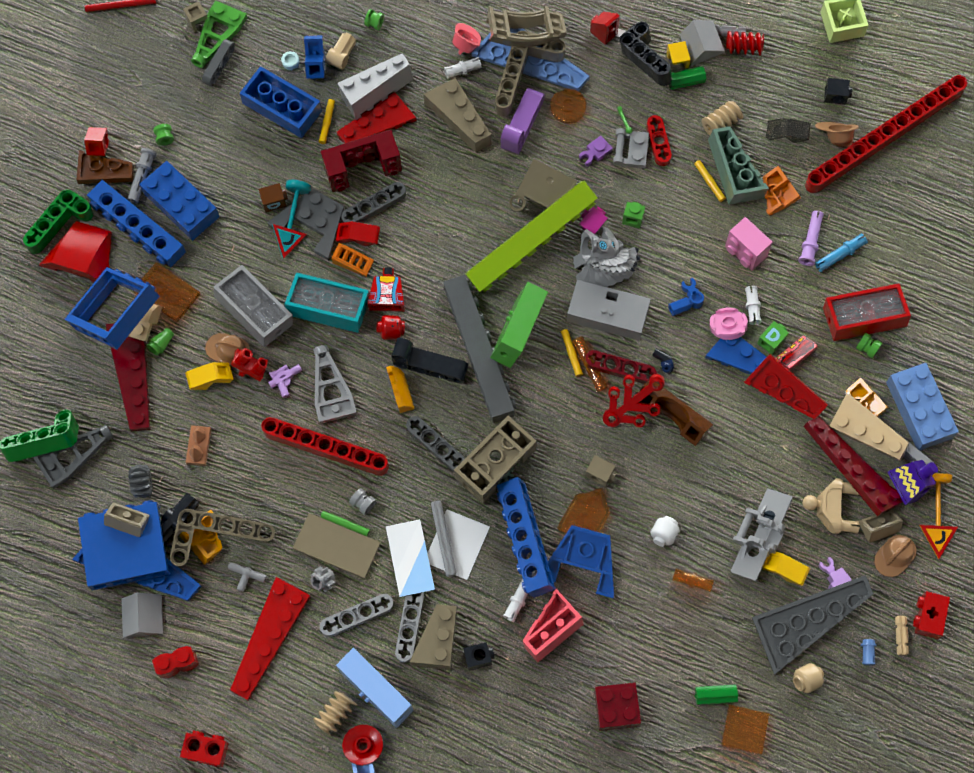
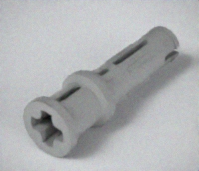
M141 148V157L139 162L136 163L137 171L127 200L134 204L139 202L142 192L139 184L152 171L151 165L153 159L157 156L155 151L148 148Z

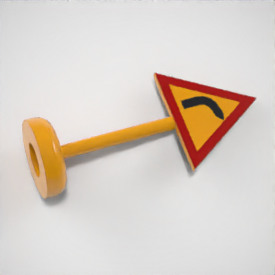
M935 473L932 477L936 482V526H919L935 555L940 559L958 527L941 526V484L950 483L952 475Z

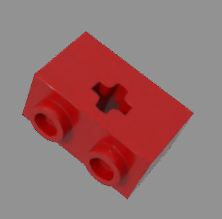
M928 591L919 596L917 601L919 613L915 615L913 627H916L915 634L934 639H940L943 636L950 597ZM929 611H931V615L934 616L932 619L930 618V615L927 614Z

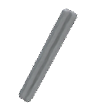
M434 501L431 503L445 573L447 577L455 576L456 568L441 501Z

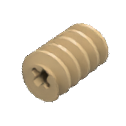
M728 101L725 105L710 113L708 117H704L702 125L710 135L713 129L726 126L731 127V122L736 124L738 122L737 118L739 120L743 119V114L734 101Z
M335 691L334 695L337 699L330 698L331 706L324 705L326 712H318L321 719L315 717L313 719L315 724L330 737H332L329 732L330 730L337 732L334 725H342L339 718H348L345 711L352 712L350 704L357 706L343 692Z

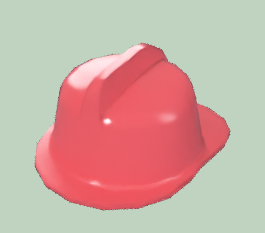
M458 23L455 27L452 43L459 49V55L463 52L472 53L477 46H480L481 36L471 26Z

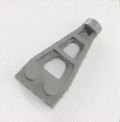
M321 345L313 349L315 355V408L319 423L322 424L357 415L353 396L330 356L328 346ZM330 367L334 378L322 381L321 369ZM336 385L341 392V397L326 401L324 399L325 387Z

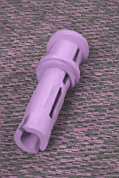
M818 211L812 212L806 241L802 243L803 251L798 262L805 266H813L815 264V252L819 248L817 240L824 216L821 211L818 218Z

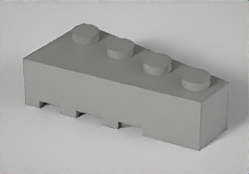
M402 53L337 84L343 101L355 120L361 117V113L373 109L375 103L380 100L383 102L387 99L388 94L392 91L397 92L411 82L413 75L410 64Z

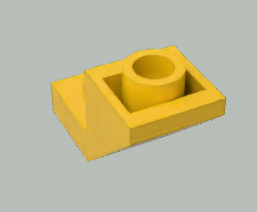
M212 362L185 373L190 390H207L213 383H230L233 380L230 364L225 362Z
M775 552V554L770 553L762 568L763 570L780 575L787 582L803 586L810 571L808 566L779 552Z

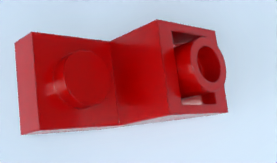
M353 221L339 223L336 241L339 243L354 241L362 246L377 245L380 227Z

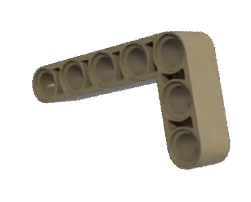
M519 31L516 34L532 35L536 33ZM557 39L541 44L540 46H543L541 48L536 46H511L495 99V110L498 115L508 116L511 113L528 56L552 62H561L565 58L566 48L563 40Z
M184 509L178 516L170 560L176 566H182L188 561L194 529L259 541L272 540L275 530L266 523ZM185 512H190L193 515V521L189 524L182 521V515ZM204 516H210L213 519V524L210 527L202 525L201 520ZM225 519L230 520L233 524L232 529L229 531L221 528V523ZM244 523H249L252 526L250 534L245 535L241 532V526ZM263 527L271 529L270 537L263 538L260 535ZM180 532H187L189 534L188 542L181 543L178 540V534ZM181 551L185 554L183 562L178 563L174 560L176 552Z

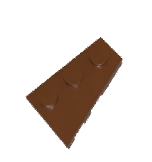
M79 150L76 178L78 184H95L101 180L106 183L133 182L134 165L132 162L115 158L107 159L97 155H87L85 151Z

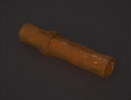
M583 336L574 339L572 343L579 354V360L583 362L584 356L591 350L588 349ZM591 356L590 358H588V359H591V363H592V364L595 363V361H594V359H593L592 356ZM585 366L596 392L606 389L607 384L600 371L592 370Z

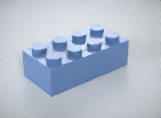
M927 363L890 375L886 384L919 451L951 440L956 436L959 431Z

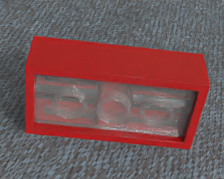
M900 283L827 297L823 307L833 341L863 336L865 333L873 334L907 327L911 317Z

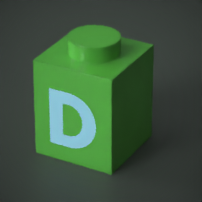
M774 321L759 337L757 344L773 355L787 339L789 332H787V329L782 324H777Z

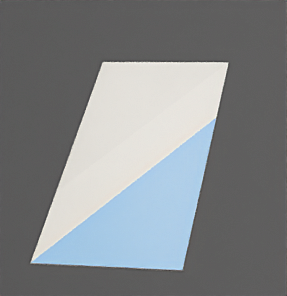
M420 519L386 526L399 597L435 590Z

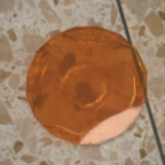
M563 89V91H558L552 97L550 104L551 113L556 120L562 123H575L582 119L586 112V100L575 89Z

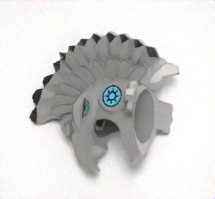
M604 226L599 228L602 231L601 238L586 229L581 234L580 253L573 257L575 269L584 266L582 271L576 275V279L604 287L613 286L616 283L622 282L623 279H629L635 271L634 268L637 266V262L640 260V256L637 254L639 248H623L624 244L617 240L614 234ZM589 239L592 243V250L588 248Z

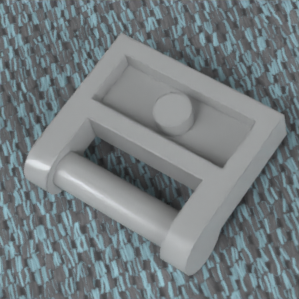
M617 129L616 154L613 158V164L616 166L645 169L649 133L633 131L631 134H627L626 129ZM624 139H630L628 159L623 158Z

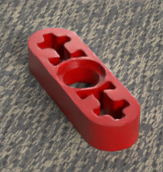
M653 115L648 118L646 128L649 133L654 160L659 166H667L671 161L672 153L664 122L660 116ZM652 122L658 124L657 132H655L654 125H652ZM656 137L663 138L664 143L656 144L654 142V139ZM662 149H663V155L666 157L665 160H663V158L660 157V154H661V151H660V150H662Z

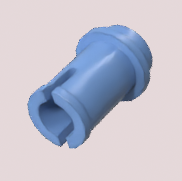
M864 639L863 643H861L863 647L862 664L875 665V647H877V644H875V640Z

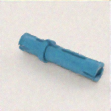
M861 233L854 239L845 241L841 247L816 261L815 267L822 273L844 257L853 255L857 249L868 243L866 237L862 238L864 235Z

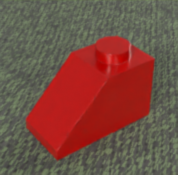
M603 11L599 16L596 15L591 20L590 32L606 45L618 34L620 15Z

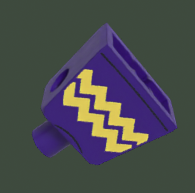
M919 460L892 469L887 473L902 501L907 505L917 502L935 486L936 482L932 475L938 472V468L933 462L926 465L923 460Z

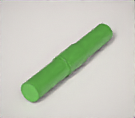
M323 511L320 518L364 536L369 535L370 529L326 511Z

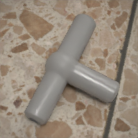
M232 562L228 565V570L242 574L237 586V590L244 592L249 577L261 582L266 581L267 575L254 571L250 567H243Z

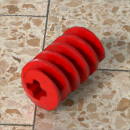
M730 31L727 32L726 50L729 49L730 54L733 53L734 49H736L737 55L740 54L741 50L744 51L745 55H747L748 50H751L752 55L758 50V54L761 56L764 47V33L761 38L759 32L756 33L755 37L752 32H749L747 37L745 32H742L740 37L737 31L734 32L733 36Z

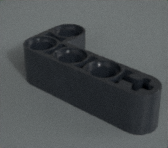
M638 22L620 36L622 53L657 84L667 86L672 82L670 64L648 46L651 42L648 23Z
M397 338L391 355L393 365L399 368L460 384L464 382L469 366L463 360L415 348L413 342L405 338Z

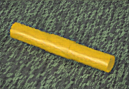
M328 99L319 138L320 144H326L335 105V100Z
M701 160L696 161L694 165L709 188H711L719 202L724 201L726 197L713 177L709 174Z
M564 329L561 331L575 376H582L583 372L569 331Z

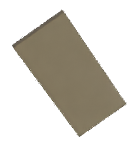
M309 513L293 546V550L365 579L381 542Z

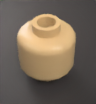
M806 664L795 670L793 683L799 691L811 693L823 685L824 672L815 664Z

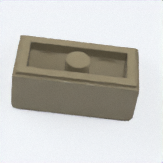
M113 502L104 514V525L140 537L150 515Z
M893 510L878 517L875 514L859 520V524L869 543L900 532L903 520Z

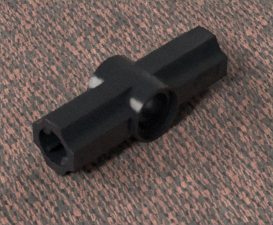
M188 493L182 497L174 508L168 509L161 518L164 545L175 534L179 513L184 509L196 510L200 505ZM185 512L182 515L184 523L187 524V519L191 516V513Z

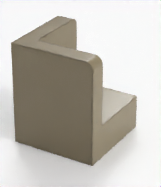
M198 1L183 9L186 21L194 33L197 32L196 24L208 19L203 7Z

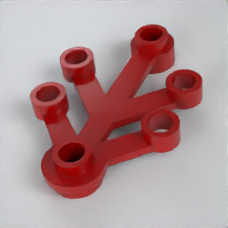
M660 374L652 375L649 379V384L632 397V387L635 384V378L632 375H626L623 379L625 387L623 405L617 409L620 389L615 386L611 387L608 392L610 398L609 409L603 414L604 423L609 427H616L620 423H631L641 428L645 425L646 421L643 415L630 416L623 414L627 411L649 412L651 416L659 415L660 406L657 403L641 404L639 402L653 391L662 390L665 384L664 377ZM630 379L632 380V383L627 384L626 380ZM659 382L660 386L656 387L653 383ZM611 391H616L618 394L612 395ZM655 407L658 411L653 412L651 408ZM614 416L616 419L612 421L609 417ZM637 419H642L643 422H642V423H638L636 420H637Z

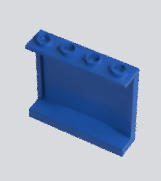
M149 500L142 502V505H125L150 515L140 537L105 526L104 514L108 509L98 514L86 513L83 517L78 518L87 587L92 591L170 575L160 522V506L157 502Z

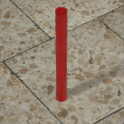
M122 0L85 5V12L156 4V0Z

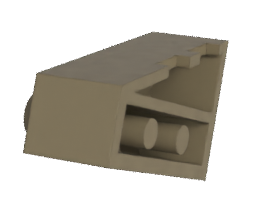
M436 604L410 660L411 666L451 670L457 606Z

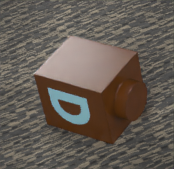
M280 183L258 189L265 213L287 207L285 200L288 199L286 189H281Z

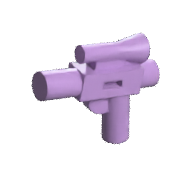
M299 364L291 369L284 365L275 371L269 372L272 380L268 383L271 388L279 387L282 398H287L290 396L287 386L291 383L290 379L301 372L302 369Z

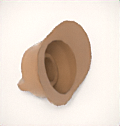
M820 122L815 125L817 129L826 131L829 141L835 146L852 145L854 130L859 128L858 125H846L835 122Z
M218 333L208 339L205 350L210 359L231 365L237 348L240 350L244 348L250 350L244 339L236 335Z
M895 535L888 539L875 555L874 563L878 572L887 577L901 574L916 557L917 549L914 542L903 535Z

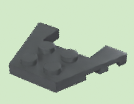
M311 189L309 194H305L298 199L294 220L323 236L315 247L314 253L329 261L344 206L317 190ZM292 204L268 222V226L273 228L272 224L287 228Z

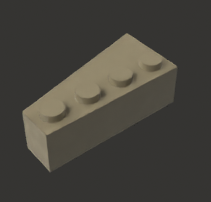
M456 78L424 94V104L431 108L435 115L442 119L452 131L454 130L475 153L491 145L489 130Z

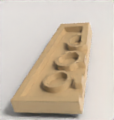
M849 393L846 394L830 424L832 429L901 461L909 446L908 441Z

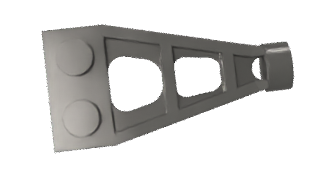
M105 424L101 428L78 435L77 442L72 447L33 458L51 487L55 489L69 480L106 442L114 438V435ZM89 439L92 442V447L84 454H80L76 445ZM68 449L73 450L76 454L75 460L68 467H63L57 458L58 454Z

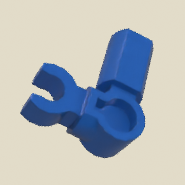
M690 278L691 286H687L684 281L681 283V288L687 293V297L668 304L672 316L688 311L691 307L694 309L702 307L704 295L698 288H695V279Z

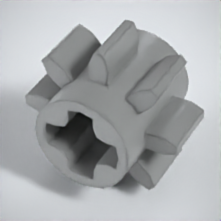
M320 566L310 575L311 584L318 591L323 589L326 592L335 584V575L328 567L323 569Z

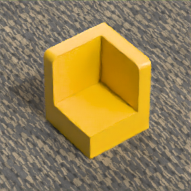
M686 41L668 44L666 54L667 58L671 59L672 64L684 63L685 69L689 68L690 56Z

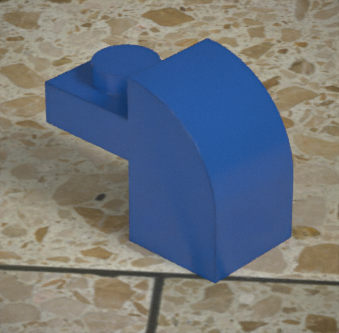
M304 36L306 79L324 78L325 51L323 36Z

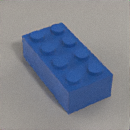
M261 66L239 93L242 104L301 139L322 112L321 103L318 99Z
M165 161L139 184L143 194L192 241L220 217L217 208L168 161Z

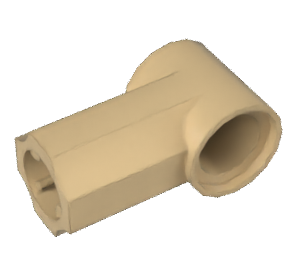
M342 33L335 47L328 51L325 62L343 70L347 65L349 54L356 44V39L349 33Z

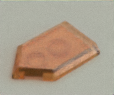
M603 488L576 494L557 529L566 534L571 525L600 532L610 515Z

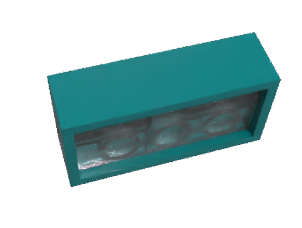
M296 272L285 301V308L293 317L359 333L368 307L369 290Z

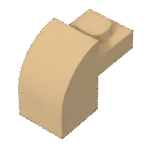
M153 304L129 336L147 342L152 324L158 323L162 306Z

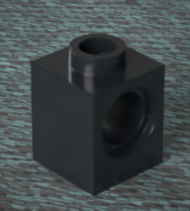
M828 78L825 85L824 103L846 105L848 98L852 96V87H849L850 80Z
M487 642L463 648L469 671L492 665L491 659H495L493 649L488 647ZM476 652H483L485 658L481 661L474 658Z

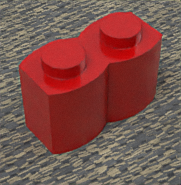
M190 646L180 647L173 651L172 654H161L152 660L156 674L163 679L171 678L180 671H190L199 665L196 653Z

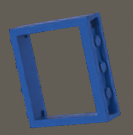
M106 267L65 320L75 330L117 350L160 296L154 291L156 288L149 282L144 283L138 277L134 279L128 273L123 274L118 269L112 270ZM117 284L139 293L109 331L87 322Z

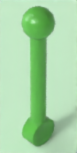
M619 106L617 111L624 122L625 131L627 134H631L633 129L629 127L622 107Z

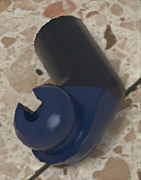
M656 348L652 356L660 360L664 373H671L674 369L672 357Z

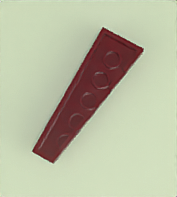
M115 323L106 324V330L109 331ZM128 336L117 350L111 347V352L129 429L131 432L150 430L145 341Z
M820 417L808 421L803 426L877 517L903 503L898 491L893 489Z

